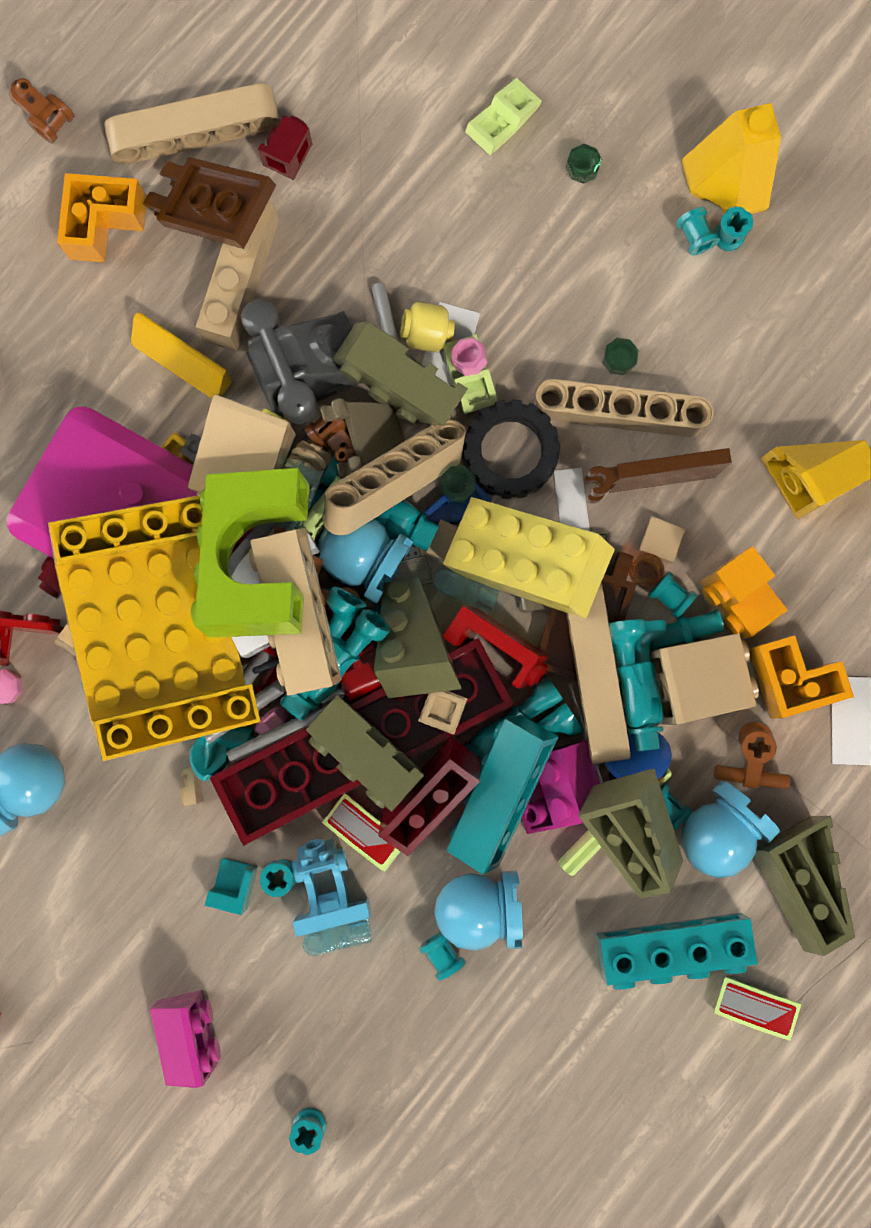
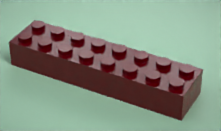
M479 638L449 653L462 689L450 690L448 692L467 698L455 734L418 721L429 693L388 698L384 689L381 688L350 705L409 759L423 753L450 737L514 705ZM308 727L210 777L215 791L243 846L362 784L357 779L355 782L349 780L337 768L340 762L330 753L323 756L308 742L312 737L306 731Z

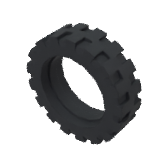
M505 400L495 402L494 406L483 408L480 414L473 418L465 435L463 456L467 472L485 489L486 493L492 496L494 494L501 496L502 499H511V497L524 498L530 493L539 491L551 478L557 466L561 448L558 441L559 434L556 427H553L550 423L551 418L545 412L542 414L538 411V407L534 404H522V400H512V402L505 403ZM503 422H518L529 427L537 435L541 444V458L538 465L529 474L520 478H504L494 474L486 466L482 457V442L486 433L492 427Z

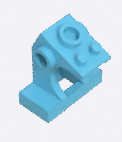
M334 838L325 841L323 839H315L307 842L304 846L298 847L297 860L292 861V868L296 882L305 883L311 913L299 915L294 919L293 926L296 937L370 918L372 911L369 898L350 902L343 871L348 870L347 858L344 848H336ZM332 870L337 890L318 895L313 874Z

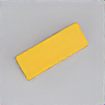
M137 312L134 315L131 335L133 347L211 399L214 394L222 397L232 383L231 377L225 368L142 313Z

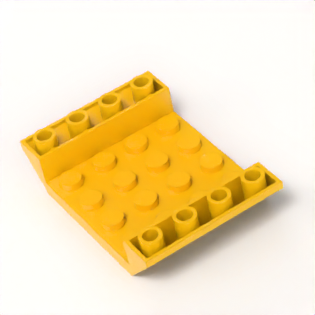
M200 495L48 523L55 569L90 721L102 761L261 722L252 684L246 685L239 652L232 637L209 638L197 629L192 621L191 606L197 597L194 568L200 559L197 530L199 526H202L203 520Z

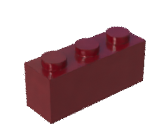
M450 737L421 768L425 772L424 776L391 812L387 807L382 810L378 836L406 856H409L480 782V757L453 737Z

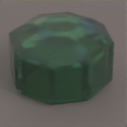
M582 144L571 149L565 168L572 180L584 184L596 179L602 158L597 148Z
M616 338L606 345L602 363L610 374L625 375L635 368L639 350L630 339Z
M451 466L441 475V493L450 502H465L474 494L475 476L465 466Z

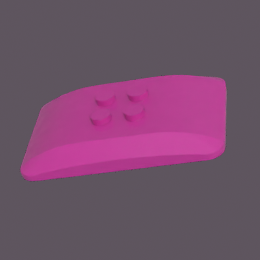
M85 406L71 409L63 419L7 517V527L10 533L20 541L54 558L48 527L49 522L197 496L196 492L188 488L193 465L91 408ZM253 528L239 538L231 554L234 553Z

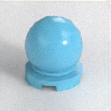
M374 518L347 535H336L325 528L318 542L319 558L322 559L324 570L336 582L350 587L364 585V588L367 590L363 598L377 605L380 598H382L384 582L393 580L399 570L397 568L404 555L408 554L414 541L403 534H400L396 540H390L386 528Z
M22 743L8 747L0 754V836L17 828L18 816L30 818L43 814L60 799L66 784L64 766L55 753L43 745Z
M721 781L712 790V793L717 798L716 803L699 807L690 814L682 828L681 846L687 860L693 868L714 878L737 875L749 866L755 856L757 840L762 838L770 843L780 832L777 825L766 814L760 818L746 807L751 801L747 796L727 781Z
M502 871L501 880H498L497 883L485 875L473 873L453 878L444 886L435 904L434 915L437 927L444 937L456 947L472 951L488 948L499 938L505 940L506 949L522 948L521 901L517 902L516 887L519 886L518 872Z

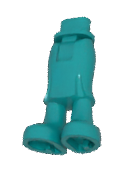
M335 454L327 466L321 480L322 485L316 492L308 512L334 481L336 475L339 476L336 464L340 462L336 460ZM402 500L375 518L386 528L390 540H396L400 534H403L414 541L413 545L425 551L428 550L439 528V525L425 519L426 513H420L416 507L405 500Z
M332 587L326 599V603L333 611L328 623L342 678L347 669L359 660V654L371 641H382L391 631V628L378 613L372 610H364L366 604L358 597L339 587ZM356 620L355 629L347 641H345L341 636ZM338 683L331 687L288 696L286 692L280 704L296 718L304 720L311 709H318L321 702L332 694Z
M644 619L610 623L612 647L618 664L616 670L621 682L623 712L629 735H635L636 751L660 749L658 732L663 731V727H658V725L663 720V704L656 679L655 664L650 660V644L666 633L665 620L645 621Z
M546 673L537 685L534 683V693L518 707L514 705L506 715L479 730L470 739L469 744H463L480 757V763L485 755L490 753L495 742L493 740V733L502 720L522 715L530 720L563 700ZM566 703L537 723L555 735L564 733L572 737L583 731Z

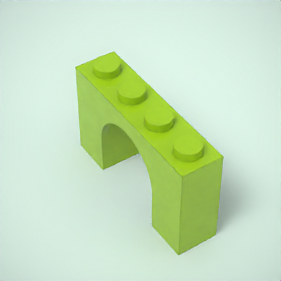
M298 468L206 474L205 489H202L200 493L203 520L202 526H199L197 530L200 559L194 568L197 597L191 606V617L194 626L207 637L302 634L304 595L292 582L244 584L234 581L230 572L232 550L239 538L248 530L264 523L308 520L309 483Z

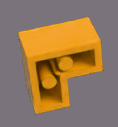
M65 173L57 244L70 260L105 263L109 229L144 231L146 207L143 203L147 196L138 179Z
M753 546L733 556L700 581L704 586L702 593L707 601L714 607L719 606L726 616L724 622L733 634L740 633L743 639L753 637L788 611L767 583L775 577V574Z
M795 635L749 648L750 658L770 719L789 717L854 697L843 661L827 663L806 670Z

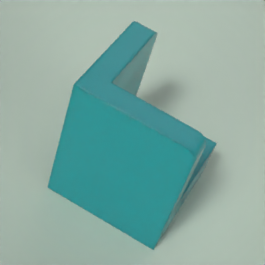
M223 858L220 862L214 887L208 891L204 906L242 915L248 907L258 866Z

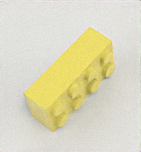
M471 497L443 565L462 578L586 619L615 549L597 533Z

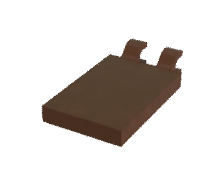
M188 157L184 166L165 161L159 174L171 179L170 185L172 189L168 197L155 192H149L143 205L156 210L154 215L164 227L244 249L276 184L269 176Z
M725 448L620 463L614 467L607 468L603 466L592 467L583 481L584 484L595 483L598 487L591 490V495H588L586 498L587 503L594 504L600 502L607 492L614 493L715 478L732 463L730 449Z
M617 552L611 576L604 574L601 582L609 624L625 621L636 588V583L626 581L634 556L624 552ZM551 608L538 649L549 655L544 662L549 666L547 671L577 680L566 612Z

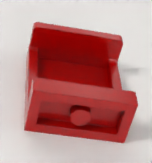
M463 605L442 636V638L454 646H464L472 642L476 634H479L519 661L523 667L512 683L518 689L529 685L532 686L534 683L537 685L549 667L544 663L549 655L477 607Z

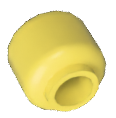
M415 302L410 309L404 310L401 322V338L406 339V343L411 349L439 352L444 347L446 341H452L455 321L449 320L448 310L442 305Z

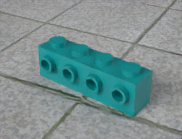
M522 715L506 718L498 724L493 733L494 745L490 753L486 754L480 763V782L464 798L465 810L461 818L453 824L450 830L449 837L452 839L446 850L447 852L483 875L500 866L559 736Z
M742 913L596 933L602 979L607 986L613 985V989L616 990L634 988L636 986L635 982L650 980L651 984L656 985L667 984L673 981L672 977L687 975L688 979H703L710 976L709 971L723 969L726 974H738L746 972L747 966L758 965L751 918Z

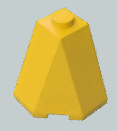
M772 103L735 111L682 159L690 194L702 201L705 198L722 208L721 212L726 213L729 208L735 206L743 207L751 214L766 211L769 208L781 143V134Z
M865 440L780 446L770 450L761 458L797 520L871 479V447L868 446Z

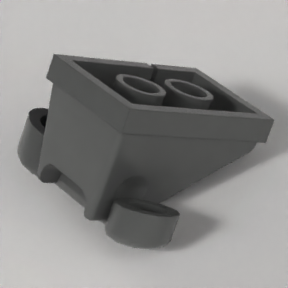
M253 300L246 304L242 310V324L247 333L255 337L248 341L249 351L246 354L272 412L285 417L292 423H307L316 413L317 402L337 394L338 390L342 392L362 383L361 381L355 383L342 375L339 371L341 366L332 360L352 330L345 311L293 325L278 327L280 322L279 314L273 303L268 300Z

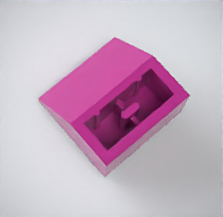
M587 740L557 747L552 750L522 815L527 834L583 823L578 814L592 786L600 784L595 764L592 765Z
M202 990L158 1000L150 1008L165 1085L189 1088L204 1086L217 1066V1061L221 1059L219 1041L217 1037L212 1038L209 1023L213 1022L210 1001L208 999L204 1000Z

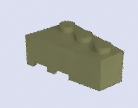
M371 322L355 323L332 359L341 366L340 373L355 383L361 381L370 388L368 394L384 405L388 402L396 408V416L411 426H414L415 423L444 426L468 388L459 382L456 385L447 384L435 375L438 370L436 366L428 362L426 367H424L407 353L408 347Z
M420 578L384 582L380 616L388 623L391 631L382 641H377L374 673L388 698L462 689L450 654L442 638L443 635L433 607Z
M339 695L329 703L306 729L312 736L308 742L323 756L330 753L340 762L337 768L349 780L355 782L357 779L368 789L366 795L381 808L386 806L391 812L424 776L425 772Z
M652 768L593 785L578 814L579 818L640 899L671 893L683 863V857L655 769Z
M809 816L776 835L770 843L764 842L757 846L754 858L803 951L826 956L854 939L855 933L846 888L841 886L837 866L841 863L839 853L834 851L830 828H833L831 816Z

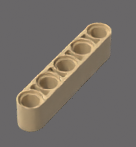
M258 83L116 115L107 119L104 126L112 160L118 164H131L270 132L273 126L278 127L280 118L272 87L268 84Z
M548 379L538 386L533 402L538 407V411L542 414L545 412L551 418V421L684 437L699 435L712 421L714 416L711 403L706 398L700 396L559 379ZM547 393L555 394L560 404L548 406L543 402L542 396ZM585 397L591 399L595 404V409L591 411L583 410L578 404V399ZM614 403H626L630 408V414L621 415L616 412ZM650 407H661L666 414V418L656 419L653 417ZM686 411H696L701 417V423L695 424L690 422L686 416Z
M448 419L444 426L431 425L331 485L325 493L324 527L336 535L350 534L456 467L462 457L466 434L465 427L460 422Z
M601 583L586 619L566 613L592 765L630 759V747Z

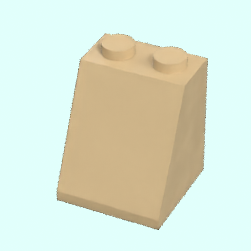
M214 394L188 488L199 496L202 489H205L206 474L283 469L296 435L290 423Z
M740 633L650 652V660L655 664L656 679L663 704L662 725H677L756 707L755 698H758L759 695L758 686L755 678L749 676L746 662L750 661V652L746 641H741Z

